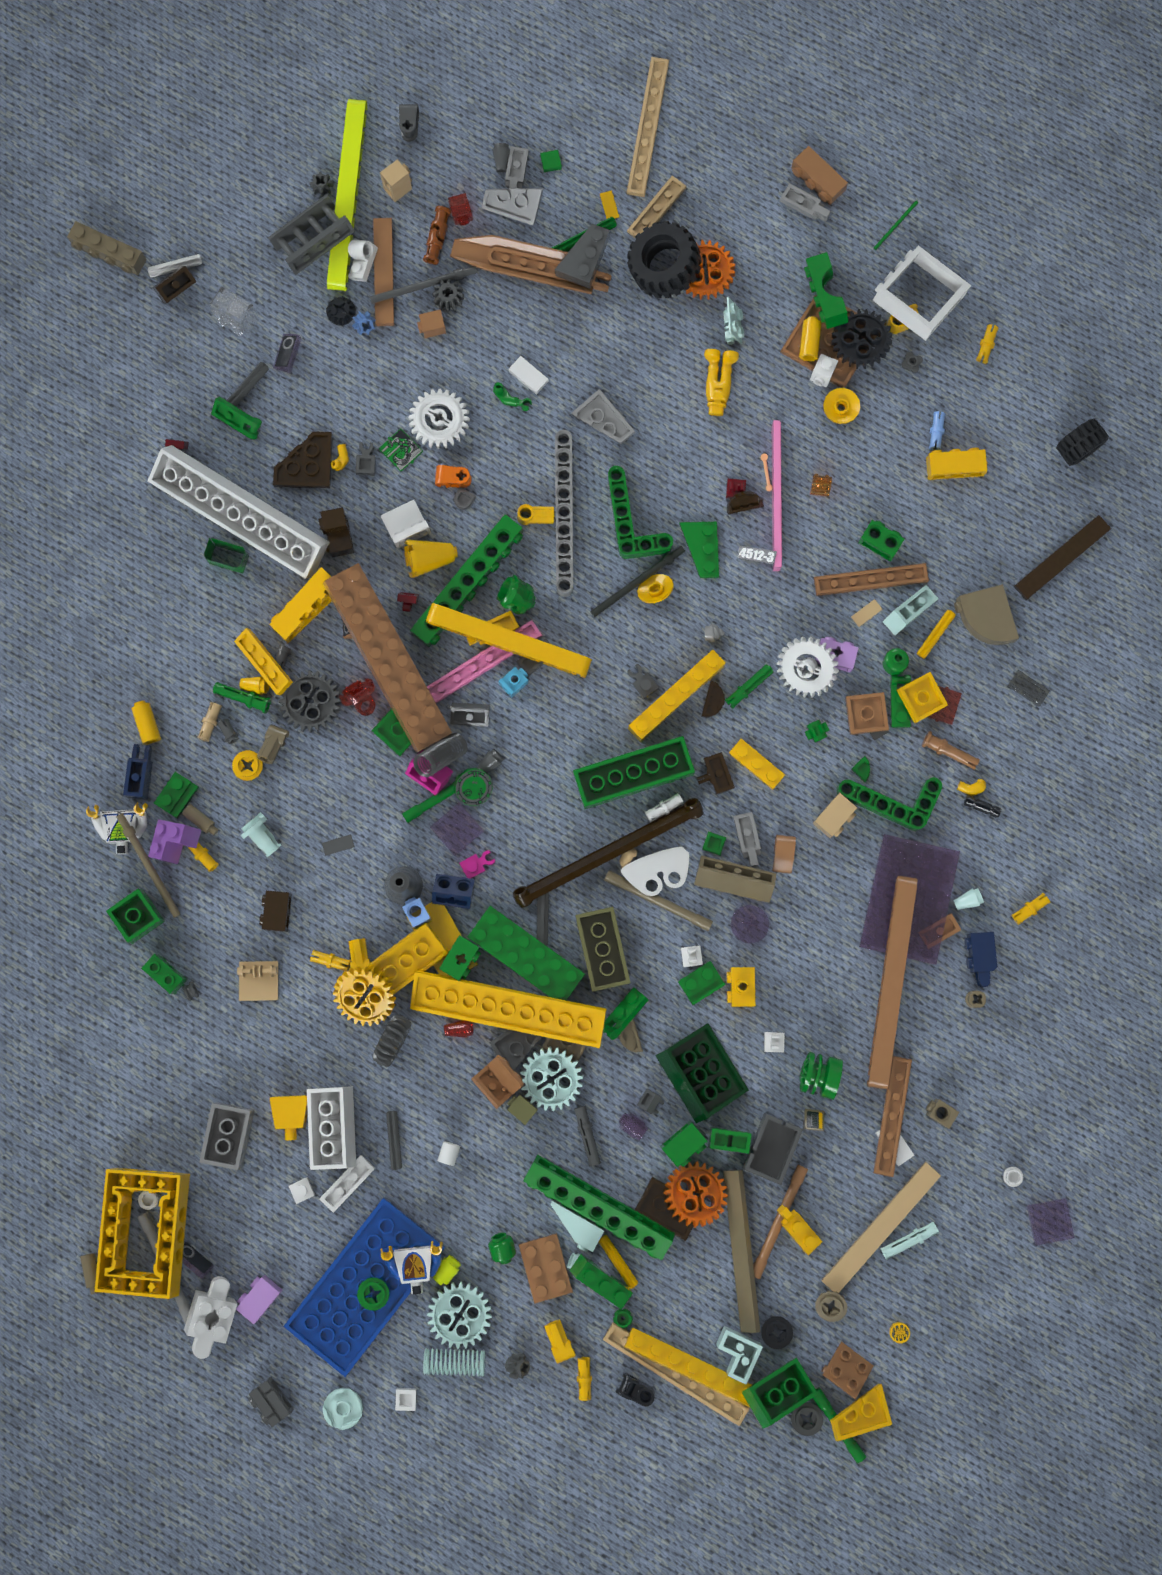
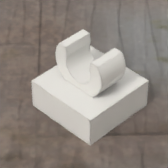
M700 946L681 948L683 967L703 965Z
M764 1032V1052L784 1053L785 1033Z

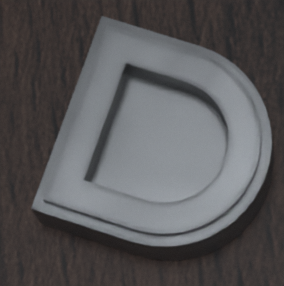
M459 487L454 497V503L461 510L469 509L476 499V495Z

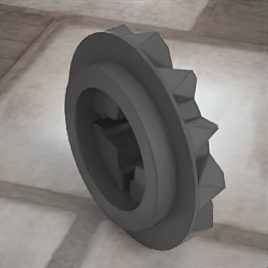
M810 1402L804 1403L792 1412V1426L801 1435L811 1436L816 1434L823 1425L821 1410ZM811 1413L810 1418L814 1424L811 1422L803 1424L804 1419L800 1414L807 1416Z

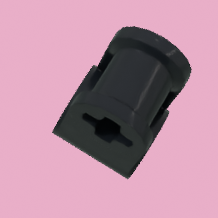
M623 1373L622 1376L624 1378L619 1389H616L615 1392L621 1397L632 1400L642 1406H650L655 1398L653 1388L636 1377ZM649 1391L651 1393L650 1399L643 1400L640 1397L641 1392Z

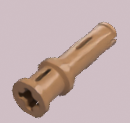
M931 731L927 733L922 743V747H928L936 751L938 755L944 754L975 770L980 761L979 758L948 744L946 739H940L932 735Z

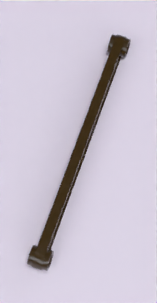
M691 798L683 806L670 812V814L650 822L528 886L516 888L513 891L516 904L521 908L527 907L534 899L689 819L701 817L704 813L701 802L697 798Z

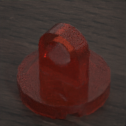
M365 678V682H361V680L356 681L342 691L343 695H340L339 699L345 706L354 705L357 712L361 715H371L376 706L371 694L375 691L376 686L373 680ZM368 701L369 708L367 710H362V703Z

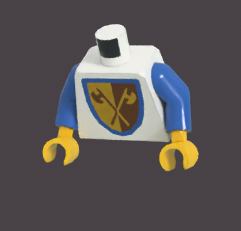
M431 1241V1246L395 1249L394 1252L392 1246H389V1252H384L381 1248V1258L385 1260L388 1269L397 1280L401 1281V1284H411V1294H422V1282L430 1281L431 1277L436 1275L441 1265L443 1242H440L438 1247L434 1246L433 1241Z

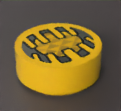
M896 1322L891 1325L889 1335L896 1343H905L910 1337V1330L904 1323Z

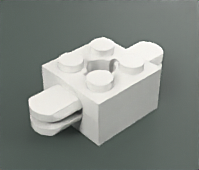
M222 1276L212 1279L208 1292L195 1290L184 1327L187 1336L195 1337L192 1351L200 1359L207 1358L211 1354L214 1341L226 1344L236 1311L237 1302L234 1298L227 1297L230 1283Z

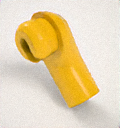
M346 444L337 446L339 456L331 462V467L335 471L342 470L349 462Z
M978 779L976 783L969 785L960 781L957 790L967 795L975 796L985 791L986 782L983 779Z

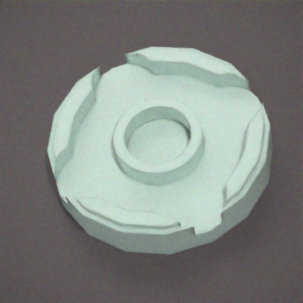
M342 1387L335 1389L329 1393L324 1401L323 1415L327 1423L332 1427L340 1430L349 1429L357 1424L362 1416V1399L357 1392L350 1388Z

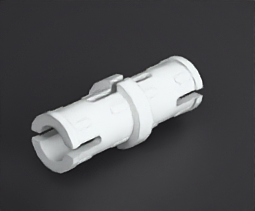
M677 793L665 801H660L658 805L645 811L648 820L652 822L663 815L670 814L671 810L684 804V802Z

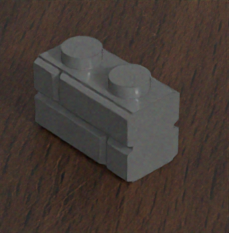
M271 1376L249 1393L251 1405L254 1408L258 1407L262 1413L260 1415L262 1421L271 1427H274L294 1410Z

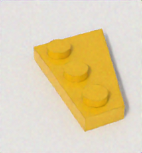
M882 1384L874 1386L830 1420L835 1441H841L892 1425Z

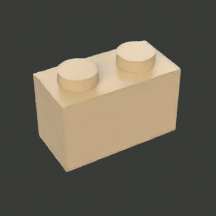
M398 159L380 172L383 188L394 202L412 190V179L409 176L410 170L404 163L401 164Z
M839 793L813 824L829 838L833 837V835L837 837L844 829L842 825L846 821L849 823L856 816L854 811L857 807Z

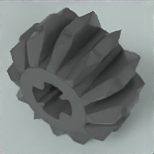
M448 279L447 283L441 280V286L435 285L436 291L432 293L435 298L434 304L439 305L440 310L445 307L446 312H449L450 307L456 311V305L461 306V300H464L463 288L458 287V282L456 281L451 284L450 279Z

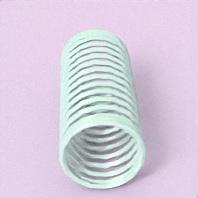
M425 1348L423 1361L424 1375H430L431 1372L434 1375L436 1371L437 1375L441 1372L443 1376L444 1371L446 1375L450 1371L451 1376L453 1372L457 1376L459 1371L460 1376L462 1372L466 1376L468 1370V1376L470 1377L471 1372L475 1376L477 1370L478 1377L484 1376V1350H481L479 1370L478 1350L476 1351L475 1369L474 1350H472L470 1370L469 1349L467 1350L466 1369L465 1350H463L460 1371V1349L458 1350L457 1369L456 1349H454L451 1371V1349L449 1350L448 1369L447 1349H445V1361L442 1371V1348L440 1349L439 1369L438 1349H436V1361L433 1371V1348L431 1349L430 1369L429 1348Z

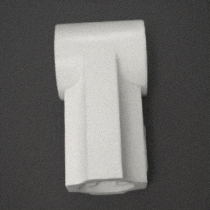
M443 1141L437 1161L454 1166L459 1156L460 1146Z

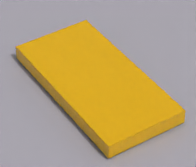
M431 902L425 906L432 919L427 924L449 952L458 936L462 935L445 905L432 904ZM421 909L412 913V916H419L421 914ZM463 954L462 956H457V959L459 960V965L461 962H466V960L464 959L465 954ZM446 956L434 964L439 975L452 977L439 969ZM472 961L471 965L469 966V969H472L475 966H477V961L476 963Z
M425 922L368 964L367 968L368 971L375 968V974L381 971V978L388 977L386 983H392L393 985L390 989L395 990V993H397L414 980L416 970L425 972L448 955L449 952Z

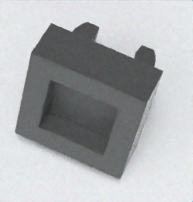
M646 1089L637 1106L650 1114H658L659 1111L655 1108L658 1103L663 1105L664 1102L661 1100L662 1097Z

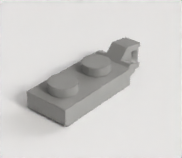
M510 147L505 187L522 188L529 149Z
M792 184L787 186L780 198V202L811 219L816 220L819 218L826 222L830 216L831 211L824 208V204L821 203L820 199Z
M753 813L735 815L733 819L743 858H748L750 867L758 866L757 855H761V847Z

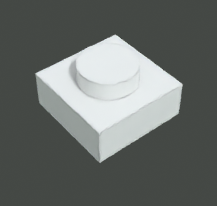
M308 1177L289 1185L296 1204L315 1196Z
M417 1388L396 1389L395 1411H416Z

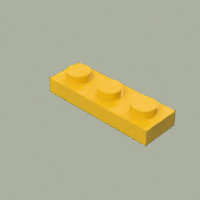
M740 739L729 752L734 759L772 790L785 776L783 772L743 739Z

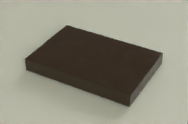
M652 1177L635 1210L686 1241L694 1227L693 1222L686 1226L685 1219L678 1222L680 1216H672L675 1211L674 1209H667L671 1206V1203L665 1202L669 1196L664 1194V1191L669 1190V1188L665 1186V1183ZM686 1202V1208L688 1210H693L692 1204L690 1202Z

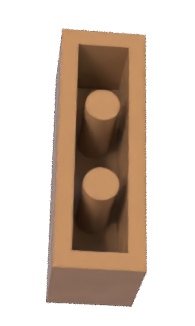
M810 146L793 160L791 168L794 175L798 178L801 177L810 190L814 189L821 201L831 205L846 191L848 182Z

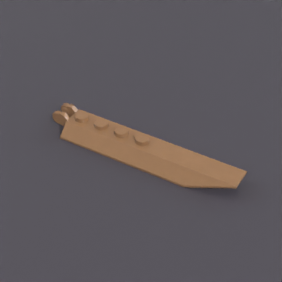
M495 235L454 239L450 255L454 259L486 271L592 294L593 289L608 292L609 286L595 281L596 278L610 281L612 277L608 273L597 270L591 288L583 287L555 276V268L568 252Z

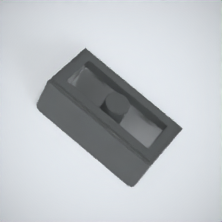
M452 702L450 724L488 727L490 704Z

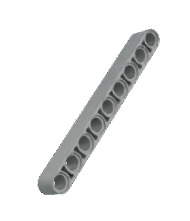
M560 430L555 436L556 589L560 596L568 597L573 592L572 435L567 430ZM561 438L568 439V442L562 444L559 442V440ZM566 456L569 459L566 462H561L559 458ZM561 474H566L569 476V478L566 480H561L559 476ZM562 492H566L569 494V496L567 498H561L559 494ZM562 510H566L569 512V515L563 517L559 513ZM566 528L569 530V533L562 535L559 531ZM562 547L569 548V552L565 554L559 550ZM562 565H567L570 569L567 572H562L559 568ZM567 583L570 588L564 591L560 589V585Z

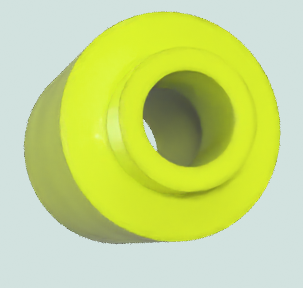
M450 1254L447 1258L444 1257L433 1279L441 1286L443 1283L448 1285L458 1273L461 1266L460 1262Z

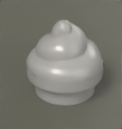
M710 624V626H705V640L710 641V643H715L725 634L717 625Z

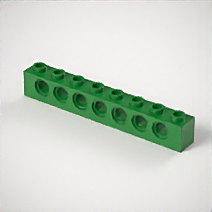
M504 514L432 603L462 613L465 608L463 605L467 601L473 600L479 586L483 587L488 581L487 576L490 572L494 573L500 566L499 561L503 557L507 558L511 553L512 549L510 548L514 543L518 544L524 536L522 534L523 527ZM503 535L509 537L507 542H500L499 538ZM490 550L497 551L494 557L487 555ZM479 564H483L485 566V569L483 571H477L475 567ZM468 578L474 581L470 586L463 584ZM455 593L462 595L459 600L452 599V595ZM431 605L410 629L411 634L427 647L436 645L441 638L439 635L445 630L439 627L433 630L428 628L429 623L425 621Z
M538 1154L523 1180L530 1188L538 1189L546 1197L560 1202L565 1208L572 1209L578 1212L581 1217L592 1220L598 1227L606 1228L613 1232L617 1238L625 1239L633 1247L646 1251L652 1258H658L662 1261L673 1242L674 1232ZM543 1177H548L550 1181H545ZM560 1187H565L568 1191H562ZM577 1197H583L585 1201H580ZM598 1206L602 1211H597L594 1207ZM612 1217H618L619 1221L613 1220ZM630 1226H633V1227H635L637 1230H636V1231H632V1230L629 1229V1227H630ZM650 1236L654 1238V1240L650 1241L646 1237Z

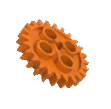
M701 240V245L698 248L702 263L700 264L699 274H696V277L701 280L694 283L691 282L689 284L690 288L686 290V294L692 291L693 298L699 294L700 300H702L703 295H706L709 300L711 294L717 298V292L723 295V288L729 289V283H733L732 277L735 276V264L733 263L734 257H729L730 251L724 252V245L718 248V242L713 246L711 245V240H709L707 245ZM703 255L706 256V266L708 271L709 282L708 285L705 284V275L702 258ZM715 258V259H717L718 261H716V262H711L710 259ZM712 276H719L720 278H719V279H713V278H711V277H712Z
M698 1161L694 1163L693 1167L690 1162L686 1165V1168L680 1165L679 1170L675 1169L672 1171L674 1175L668 1176L671 1182L665 1184L669 1188V1190L664 1191V1194L669 1196L665 1202L671 1203V1206L667 1209H674L675 1212L672 1216L679 1215L678 1222L685 1219L686 1226L690 1225L691 1222H693L694 1228L698 1226L699 1222L702 1227L706 1225V1221L708 1224L713 1223V1219L717 1220L719 1218L718 1213L722 1214L724 1212L721 1206L727 1205V1202L723 1200L728 1197V1194L723 1193L727 1186H721L724 1178L718 1180L719 1172L713 1174V1167L707 1170L706 1163L702 1164L701 1167H699ZM699 1178L706 1181V1187L700 1185ZM681 1182L687 1184L688 1191H685L681 1188ZM704 1198H708L711 1201V1207L704 1203ZM690 1202L693 1210H688L685 1203Z

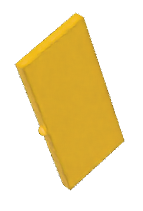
M612 190L600 193L606 218H619Z

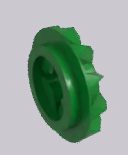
M377 1277L368 1278L363 1281L357 1291L358 1301L361 1306L372 1311L384 1307L390 1296L389 1287L384 1280ZM371 1287L374 1289V1291L381 1290V1292H379L376 1295V1300L373 1298V1296L366 1297L371 1292Z

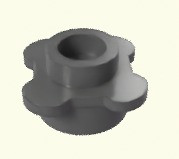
M907 352L905 355L906 359L902 362L901 366L903 369L917 373L923 358L913 355L912 352Z

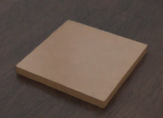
M813 298L780 353L811 371L814 370L821 354L838 360L830 382L840 388H845L856 371V364L853 363L849 367V361L842 363L843 357L837 358L838 352H833L834 345H831L833 339L831 337L832 332H835L834 327L827 329L825 322L821 324L817 360L804 361L799 358L803 320L811 316L817 317L820 320L818 312L821 310L820 307L816 308ZM845 306L848 317H850V311L853 310ZM863 325L856 326L859 329L864 328ZM876 335L871 336L872 339L877 337ZM847 338V339H845L844 341L847 342V343H850V342H852L853 340L850 339V338ZM861 349L859 352L867 353V350Z

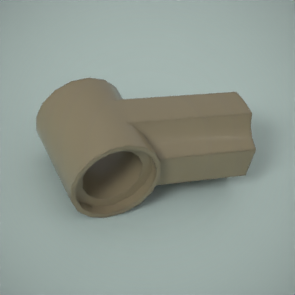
M271 724L266 731L265 741L257 758L266 764H273L280 748L285 745L284 741L286 737L288 738L289 731Z

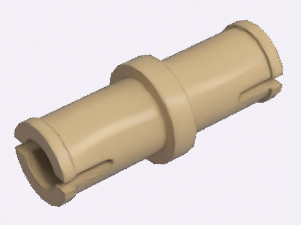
M210 702L206 717L202 719L203 725L197 737L198 739L210 741L214 726L216 727L218 723L216 720L222 708L221 705Z

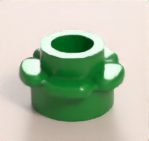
M618 1309L614 1313L613 1322L619 1327L625 1329L628 1325H631L633 1317L628 1309Z

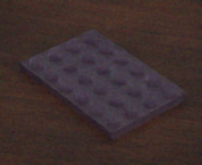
M884 834L859 947L886 953L897 876L917 878L907 959L936 965L960 851Z

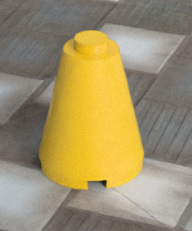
M405 540L404 542L408 545L404 546L406 566L411 567L412 572H408L411 578L453 563L455 558L458 557L456 546L453 547L452 543Z

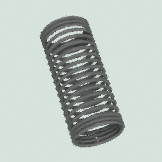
M458 733L448 735L415 756L413 761L415 770L423 777L432 776L466 754L468 749L466 740ZM422 757H423V762H424L425 766H426L429 770H427V769L424 767V765H423V763H422Z

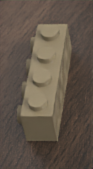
M75 221L67 236L74 249L78 251L83 250L96 259H103L107 264L111 266L116 265L129 274L139 275L146 262L142 251Z
M701 856L694 885L770 903L775 887L776 873Z

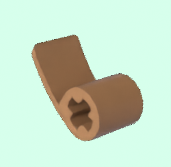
M776 835L773 872L792 873L796 837Z

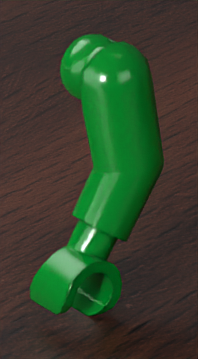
M502 383L494 384L493 392L504 405L521 406L523 411L529 410V407L524 404L529 403L532 405L531 399L525 398L520 400L517 397H512Z

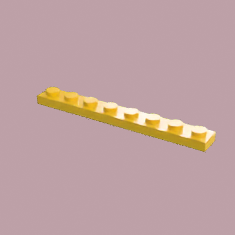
M631 1328L624 1345L625 1348L750 1408L742 1391L752 1384L748 1382L744 1384L729 1377L725 1371L642 1331Z

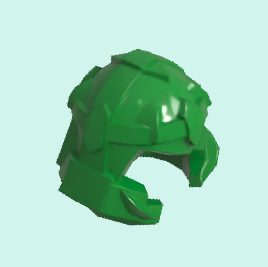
M516 575L508 577L503 582L497 595V600L500 601V604L505 609L511 608L515 614H524L527 610L533 608L536 603L533 587Z

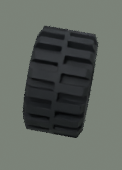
M1096 418L1084 422L1066 435L1058 443L1056 449L1067 464L1073 466L1098 450L1107 442L1109 436Z

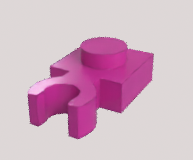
M490 850L483 852L480 858L474 854L459 863L467 878L472 879L485 871L484 865L495 863V859L491 861L486 860V855L491 853Z

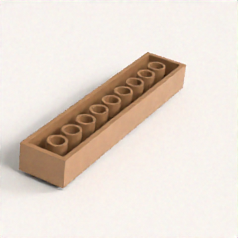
M359 563L325 580L323 585L415 752H419L450 735L452 732Z

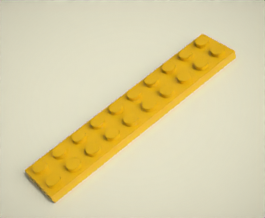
M416 970L414 974L410 1009L596 1048L601 1047L607 1012L606 1008L463 979L458 981L453 977Z

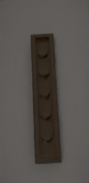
M1098 515L1019 581L1014 588L1025 600H1028L1112 528Z

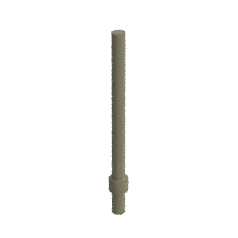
M123 813L116 816L123 828L124 836L130 840L174 918L179 916L178 908L136 837L134 827L130 826Z

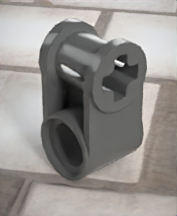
M399 104V126L402 138L405 141H414L418 135V104Z

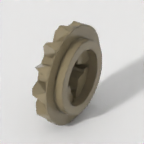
M828 1290L825 1293H821L816 1299V1312L826 1321H839L847 1313L845 1298L838 1294L837 1291L830 1292ZM834 1300V1306L836 1307H833L829 1312L828 1304Z

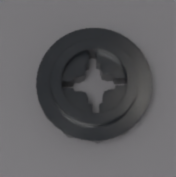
M343 296L334 297L332 301L328 302L326 314L333 324L342 326L349 324L353 320L352 317H355L356 308L350 298L348 299ZM336 307H337V308H338V307H339V308L344 307V311L346 312V314H345V313H342V312H340L339 314H337L338 311H337Z
M772 1316L765 1320L761 1327V1336L764 1343L770 1348L782 1349L791 1342L793 1329L785 1318ZM775 1324L779 1330H785L780 1333L779 1341L775 1335L770 1334L774 1331Z

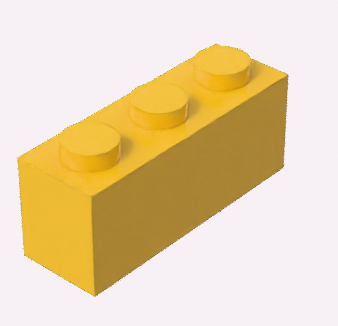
M977 447L970 448L967 451H961V449H952L949 452L934 450L926 457L928 480L982 477L988 471L986 450H979Z

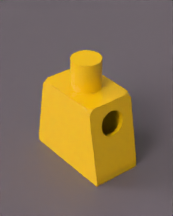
M307 1095L270 1097L275 1129H285V1140H297V1128L306 1127L308 1114Z

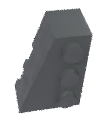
M591 224L555 268V276L590 289L609 241L610 230Z

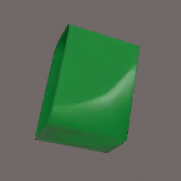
M209 538L204 552V557L209 564L242 574L249 558L248 553L243 547L214 538ZM215 546L244 554L241 565L239 567H231L211 561Z

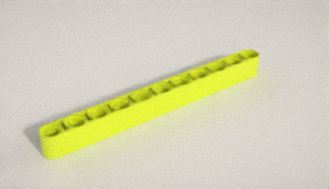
M348 99L335 214L339 219L345 215L354 228L355 218L353 216L356 213L357 205L355 198L358 196L359 188L357 180L360 179L361 166H359V163L362 161L363 149H361V145L364 143L365 132H363V127L366 126L367 115H365V110H367V100ZM353 235L348 236L330 250L327 274V289L347 291L346 283H348L349 270L347 269L348 265L350 266L351 259L348 246L350 241L353 240Z

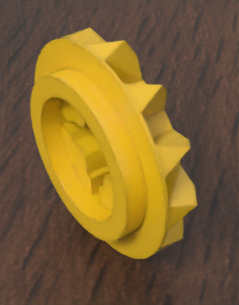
M245 750L238 753L233 759L232 769L239 779L252 781L259 777L263 770V762L257 758L258 754L256 752ZM242 760L248 763L252 762L251 767L253 771L249 769L244 770L245 765Z

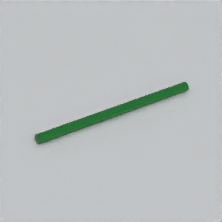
M915 201L909 207V209L900 217V219L874 246L875 250L878 249V247L887 239V237L895 230V228L913 210V208L918 204L917 201Z

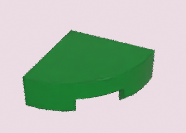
M866 756L851 769L864 783L870 775V763Z

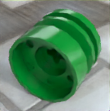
M808 1052L801 1067L800 1092L806 1093L809 1087V1094L814 1095L817 1087H820L821 1097L834 1100L841 1080L843 1060L828 1057L825 1064H823L821 1054H818L815 1060V1053Z

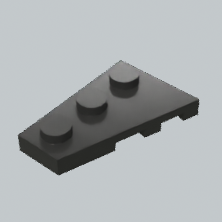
M508 1030L489 1043L496 1055L504 1057L514 1071L542 1036Z

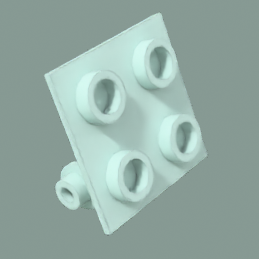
M728 296L727 307L723 311L725 341H727L728 345L734 344L735 341L742 344V338H744V329L741 326L743 312Z

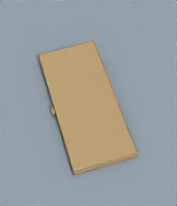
M874 599L851 616V618L860 627L883 609Z

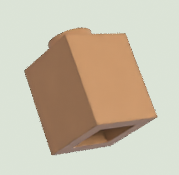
M441 310L419 314L420 322H417L419 333H423L424 338L446 334Z

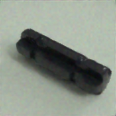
M970 795L966 796L964 800L965 806L973 807V809L990 814L992 817L998 818L1001 814L1002 809L1000 807L992 806V804L980 799L975 800V797Z

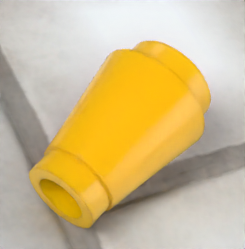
M262 676L240 679L239 686L242 690L255 692L259 695L267 694L269 691V685Z

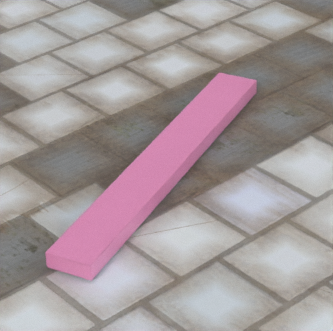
M774 420L772 424L773 551H777L773 571H780L782 567L780 420Z
M533 620L515 630V632L535 639L542 637ZM490 646L431 683L427 688L437 704L514 654Z

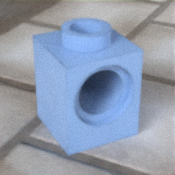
M413 897L405 902L406 905L402 907L414 929L432 920L420 898L416 899ZM416 906L420 907L421 914L413 917L411 910Z

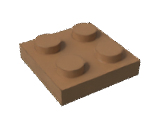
M884 692L845 697L850 735L889 730Z

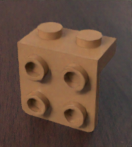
M497 1055L471 1079L496 1109L524 1086L521 1076L514 1072L509 1062L500 1055Z

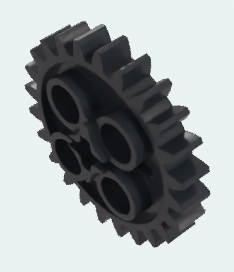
M858 309L857 314L850 311L848 323L834 327L835 332H832L831 338L833 339L831 345H834L833 352H838L837 358L843 357L842 363L849 361V367L854 363L856 364V369L862 364L863 368L866 369L868 363L873 367L874 361L880 364L881 358H886V352H890L889 346L892 345L891 338L893 334L889 332L891 326H886L887 320L881 321V314L875 317V311L868 314L867 309L864 313H861L860 309ZM863 325L864 328L859 329L856 326ZM876 335L879 339H872L871 336ZM847 338H850V339H852L853 341L850 342V343H847V342H845L844 340L847 339ZM865 349V350H867L868 352H867V353H860L859 350Z

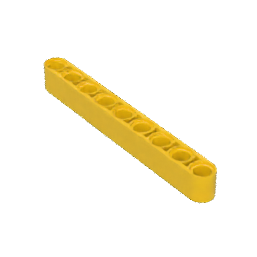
M435 603L431 604L425 621L436 627L536 662L543 661V664L574 675L580 674V677L586 678L592 659Z

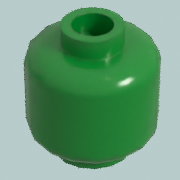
M899 648L889 650L882 661L884 670L890 675L902 674L909 664L908 654Z
M498 1233L491 1237L488 1248L492 1260L500 1262V1264L510 1263L516 1255L513 1238L510 1235H506V1233Z

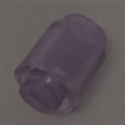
M632 1112L629 1114L624 1113L618 1121L620 1123L619 1128L633 1139L640 1140L648 1130V1127L645 1126L646 1123Z

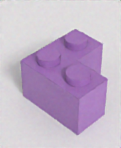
M158 819L148 857L178 864L183 846L197 848L201 830L184 824Z

